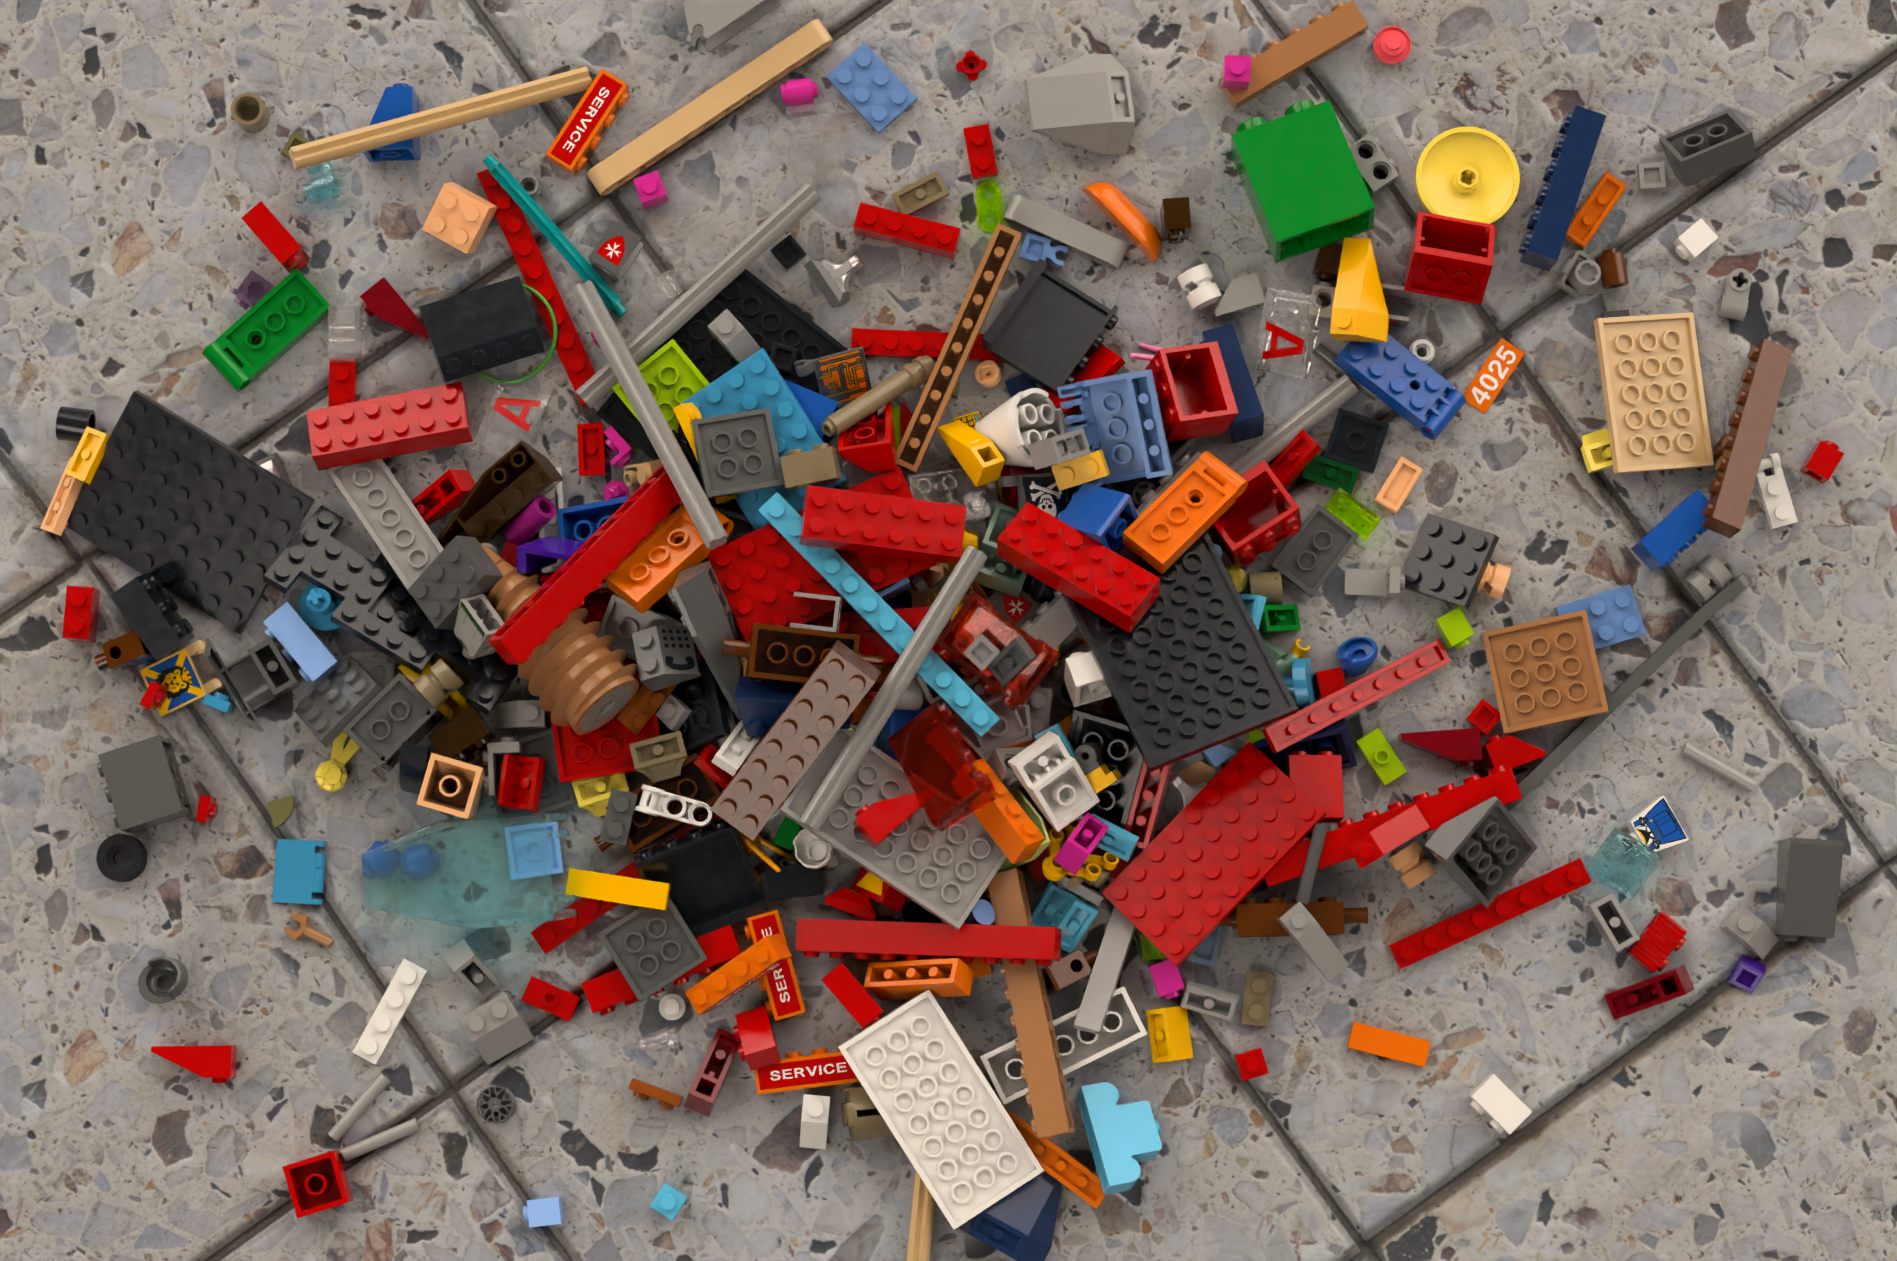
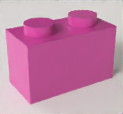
M1087 812L1053 860L1064 869L1076 875L1109 826Z

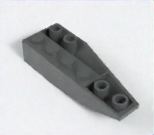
M710 561L681 570L671 589L670 596L673 604L678 606L682 613L681 621L686 630L689 629L693 640L726 697L730 711L734 712L737 719L740 720L742 718L734 694L739 677L743 676L741 657L722 655V648L733 649V646L722 645L723 638L740 639L730 606Z

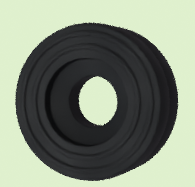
M115 834L106 838L99 846L96 856L97 866L100 872L110 880L118 882L132 881L144 871L147 864V852L142 842L137 838L126 834ZM121 850L126 851L129 855L128 862L123 866L118 865L115 861V855Z

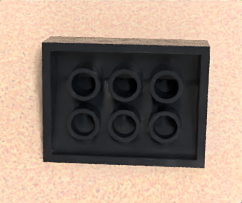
M519 276L419 306L443 382H449L545 351Z
M1074 709L1067 735L1074 751L1084 743L1093 742L1099 746L1101 758L1109 770L1113 771L1117 768L1122 775V778L1098 792L1096 795L1100 801L1076 819L1082 820L1085 814L1089 812L1125 830L1144 760L1123 718Z

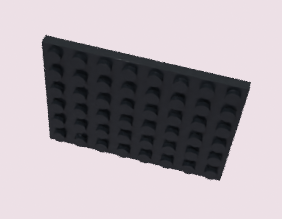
M745 269L650 356L673 339L705 379L712 383L739 364L713 337L708 329V325L726 309L744 326L760 348L765 349L769 357L774 342L798 348L800 351L797 361L812 360L848 349ZM795 367L792 375L780 372L783 379L814 392L818 390L815 371L803 377L797 375ZM613 392L597 411L596 415L609 426H612L652 460L660 459L643 426L617 394ZM714 498L708 499L711 505L721 508L725 504H717Z
M137 390L131 395L106 443L104 456L90 485L85 483L68 518L67 528L141 574L150 572L151 575L157 576L164 588L240 634L246 627L268 586L263 581L264 574L293 540L315 499Z
M1207 531L1163 574L1140 556L1129 560L1160 578L1159 597L1130 633L1062 594L1149 772L1298 712L1294 699Z

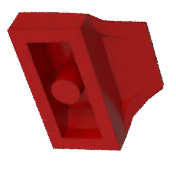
M846 888L828 894L824 902L828 906L867 921H875L878 914L869 897Z

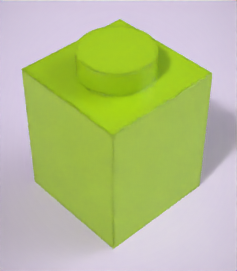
M1460 607L1433 622L1448 649L1454 646L1457 650L1471 643L1469 638L1475 634Z

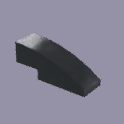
M403 741L399 765L401 790L417 795L420 794L431 756L429 748Z

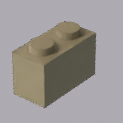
M822 443L812 446L813 450L803 452V449L787 451V456L780 457L786 489L796 490L805 488L808 485L815 486L843 480L837 449L832 446L829 447L828 443Z

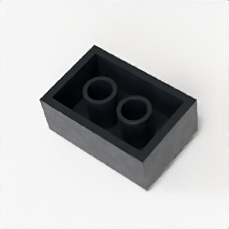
M149 572L135 577L110 596L157 661L171 654L195 636L192 633L193 627L190 622L185 618L182 619L177 612L178 606L171 597H167L163 592V585L159 578L151 575Z

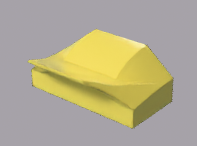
M1605 428L1583 435V446L1580 449L1588 473L1613 467L1608 429Z
M625 774L571 782L579 808L587 809L596 818L606 815L607 810L605 807L608 806L612 789L630 792Z

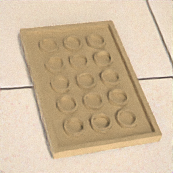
M1693 312L1595 319L1594 328L1614 474L1714 466Z

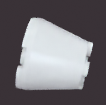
M1039 388L1021 391L976 423L975 430L990 439L1005 459L1003 466L1008 464L1018 467H1034L1028 444L1066 433L1067 424H1064V414L1061 408L1056 409L1053 402L1048 398V392Z

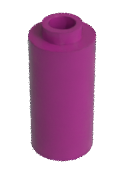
M536 497L505 527L504 532L507 540L518 546L526 544L555 517L556 508L554 504L546 497Z

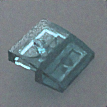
M1614 828L1586 869L1605 885L1611 883L1625 896L1632 899L1660 863L1662 857L1631 835Z

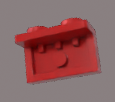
M505 753L501 764L497 805L510 809L538 811L545 759Z

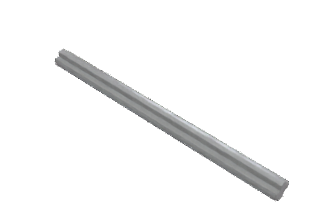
M808 183L803 185L626 345L637 366L821 201L820 195ZM607 362L575 392L591 409L619 381L609 362Z
M587 280L584 284L578 283L574 286L572 294L703 542L709 550L716 546L724 545L727 542L726 538H728V535L597 289L590 280Z
M1344 374L1228 467L1241 475L1263 460L1268 464L1289 445L1301 430L1306 432L1311 430L1354 396L1358 389L1349 377Z
M968 545L800 817V821L819 832L987 560L988 556Z

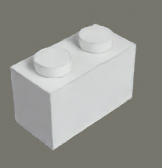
M1489 1074L1468 1096L1472 1100L1470 1103L1471 1107L1480 1115L1485 1113L1491 1119L1489 1124L1499 1134L1504 1132L1510 1135L1532 1113L1495 1074Z

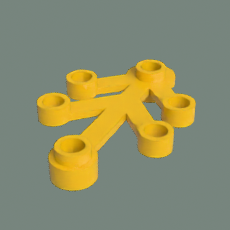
M1075 819L1064 827L1067 832V839L1080 823V819ZM1052 828L1048 833L1051 840L1049 844V857L1044 859L1042 869L1044 876L1051 881H1059L1066 875L1096 881L1101 874L1099 866L1107 870H1114L1119 862V858L1109 852H1106L1104 856L1090 854L1084 863L1087 864L1086 868L1081 867L1077 874L1074 875L1053 860L1060 851L1064 832L1062 830L1057 832Z

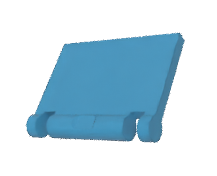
M277 839L272 902L323 905V899H312L313 893H323L326 853H316V846L327 847V841Z

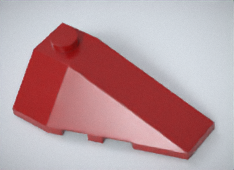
M893 401L851 426L845 432L840 433L838 452L841 457L869 473H884L896 469Z

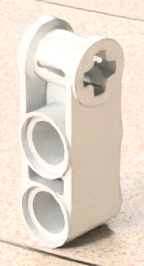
M644 784L641 786L643 792L639 806L635 807L636 811L645 814L661 816L697 827L708 826L714 818V813L710 810L711 807L704 802L668 793L662 789ZM678 800L682 803V811L679 814L672 815L668 810L669 804L672 801ZM701 807L706 808L708 811L707 819L702 822L696 821L694 818L695 810Z

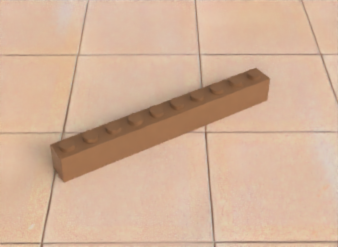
M997 224L897 449L896 467L899 466L900 469L917 476L935 436L936 429L939 427L1020 244L1022 233L1002 224Z
M1015 868L996 873L985 889L986 897L991 900V905L995 911V919L992 924L1033 926L1023 871ZM1009 960L1000 961V970L1003 977L1006 976L1008 987H1005V995L1008 1003L1012 1005L1013 1013H1010V1021L1013 1029L1017 1030L1018 1039L1015 1040L1018 1055H1022L1023 1066L1020 1069L1024 1082L1027 1081L1029 1092H1026V1101L1028 1107L1033 1110L1034 1119H1031L1033 1133L1038 1135V1139L1044 1140L1075 1133L1042 966L1035 965L1036 961H1026L1025 965H1010Z

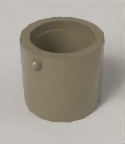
M242 93L234 98L231 104V119L235 120L246 132L256 133L262 131L267 126L270 118L269 110L265 105V100H261L259 96L253 93Z
M1280 571L1248 573V594L1267 597L1265 605H1282L1283 595Z

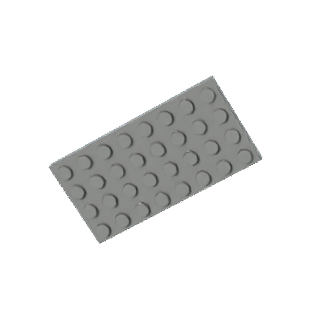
M839 729L803 775L779 812L958 931L1006 859V855L972 811L872 745L819 832L799 820L853 733L849 729ZM933 788L937 792L932 800L875 848L868 843L853 825L855 819H857L855 813L866 804L871 807L875 802Z

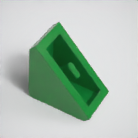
M1297 604L1264 606L1259 626L1261 636L1301 630Z

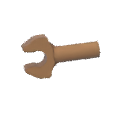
M293 914L290 916L301 924L300 929L297 931L284 927L285 932L291 939L298 940L300 937L305 936L327 948L331 947L334 939L311 928L308 923V916L303 914Z

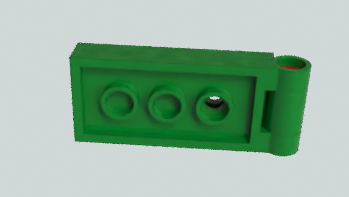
M296 268L215 341L210 343L203 350L202 354L234 390L240 392L261 376L335 309ZM261 338V343L254 345L255 339Z

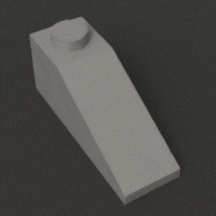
M1297 902L1277 919L1328 982L1349 965L1301 902Z

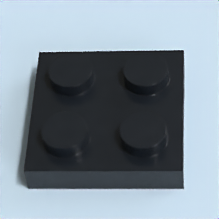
M1339 408L1323 457L1358 468L1360 471L1373 475L1389 424Z

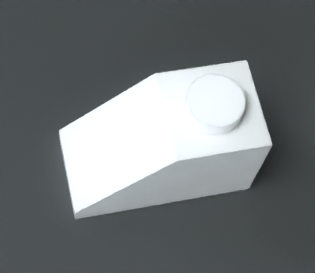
M804 1094L799 1147L826 1150L831 1096Z

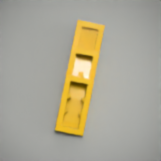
M569 868L565 894L667 910L671 884Z

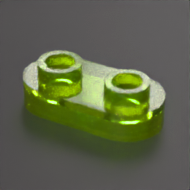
M984 181L977 186L975 192L977 225L981 231L991 234L994 233L998 223H1003L1001 189L997 183ZM986 192H991L993 197L988 200L983 195ZM992 217L995 222L992 225H988L985 223V219Z

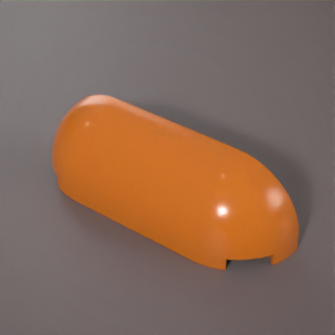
M1095 182L1083 188L1084 193L1154 264L1162 250V239L1157 228L1114 185L1107 182Z

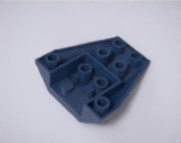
M1043 1171L958 1228L1017 1261H1044L1052 1246L1062 1183L1046 1171Z

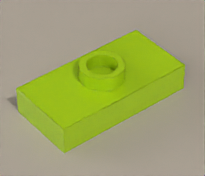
M1379 728L1355 742L1383 786H1386L1407 772Z

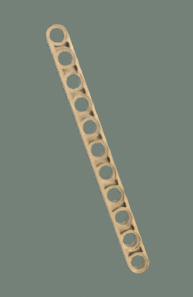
M819 19L813 20L592 167L587 172V177L601 196L611 193L824 51L833 43V38Z

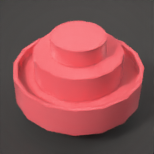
M1385 27L1374 38V55L1384 64H1400L1410 53L1412 45L1410 37L1400 27Z

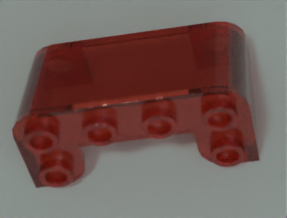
M974 591L935 643L938 650L937 655L948 664H951L952 661L961 667L959 669L961 674L970 680L975 677L981 681L980 687L992 696L995 692L1003 697L1002 703L1013 711L1017 708L1023 710L1061 655L1040 638L1038 640L1034 639L995 611L994 605ZM981 633L1001 652L1014 638L1022 635L1037 657L1009 685L1002 688L988 667L981 671L963 652Z
M935 701L889 737L888 741L927 816L935 828L942 832L996 800L992 792L995 790L993 782L988 776L985 777L981 770L977 772L973 765L976 762L973 753L969 748L965 749L961 742L964 737L956 725L959 719L951 708L948 709L944 702L940 704L938 701Z

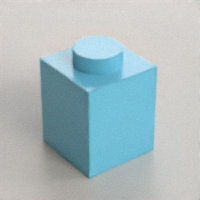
M666 1182L652 1201L650 1207L672 1221L689 1196Z

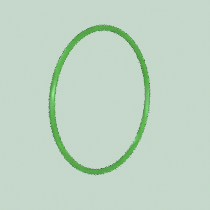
M522 284L523 288L538 296L550 312L554 336L549 354L535 371L522 378L500 380L489 377L482 372H477L484 379L501 384L525 381L545 367L555 350L558 329L554 312L547 300L538 291L525 284Z

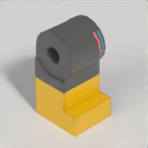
M1087 742L1075 750L1074 758L1096 794L1122 778L1117 768L1113 771L1109 770L1101 758V750L1097 744Z

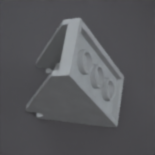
M683 0L692 47L695 48L697 41L703 38L707 41L706 50L708 52L714 51L779 7L782 0Z

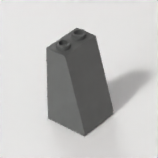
M1787 838L1778 841L1775 935L1783 936V941L1799 942V937H1809L1810 943H1826V939L1834 938L1844 841Z

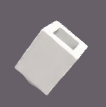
M1701 218L1679 236L1673 244L1675 245L1676 253L1682 259H1687L1691 262L1713 244L1718 236Z

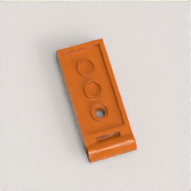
M1205 451L1123 532L1122 543L1163 574L1235 503V499L1241 496L1247 488L1248 481L1209 451Z
M684 504L654 529L655 531L650 537L636 545L637 550L629 557H624L619 563L620 567L614 573L604 578L610 590L641 614H644L673 587L681 570L698 565L711 551L707 549ZM713 507L724 530L729 535L733 530V522Z

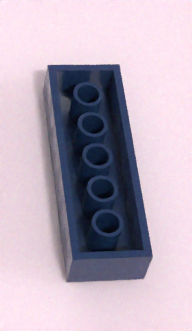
M1576 106L1572 113L1567 112L1566 117L1563 118L1558 132L1562 136H1559L1558 141L1555 142L1550 155L1554 160H1551L1550 165L1547 166L1542 179L1546 184H1543L1535 199L1534 205H1537L1538 208H1535L1533 214L1530 215L1526 229H1529L1530 232H1527L1525 238L1522 239L1518 253L1522 254L1520 262L1550 271L1558 261L1606 115Z

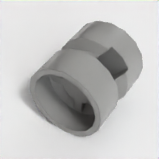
M1710 554L1697 565L1698 570H1691L1681 580L1687 591L1703 604H1706L1717 594L1716 588H1723L1732 579L1729 570Z

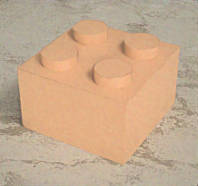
M454 182L444 183L422 230L465 254L475 253L498 206Z

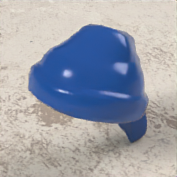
M1367 637L1350 638L1343 642L1336 651L1341 668L1349 677H1357L1364 674L1373 664L1378 654L1376 642Z

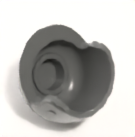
M158 956L150 959L138 979L140 994L144 999L155 1004H164L175 1000L176 997L182 994L188 984V971L185 965L178 959Z

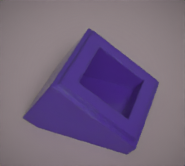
M1742 954L1728 982L1752 994L1765 975L1766 966Z

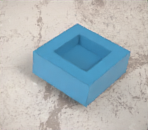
M215 692L214 696L206 694L202 702L207 706L231 715L235 708V705L229 702V696Z

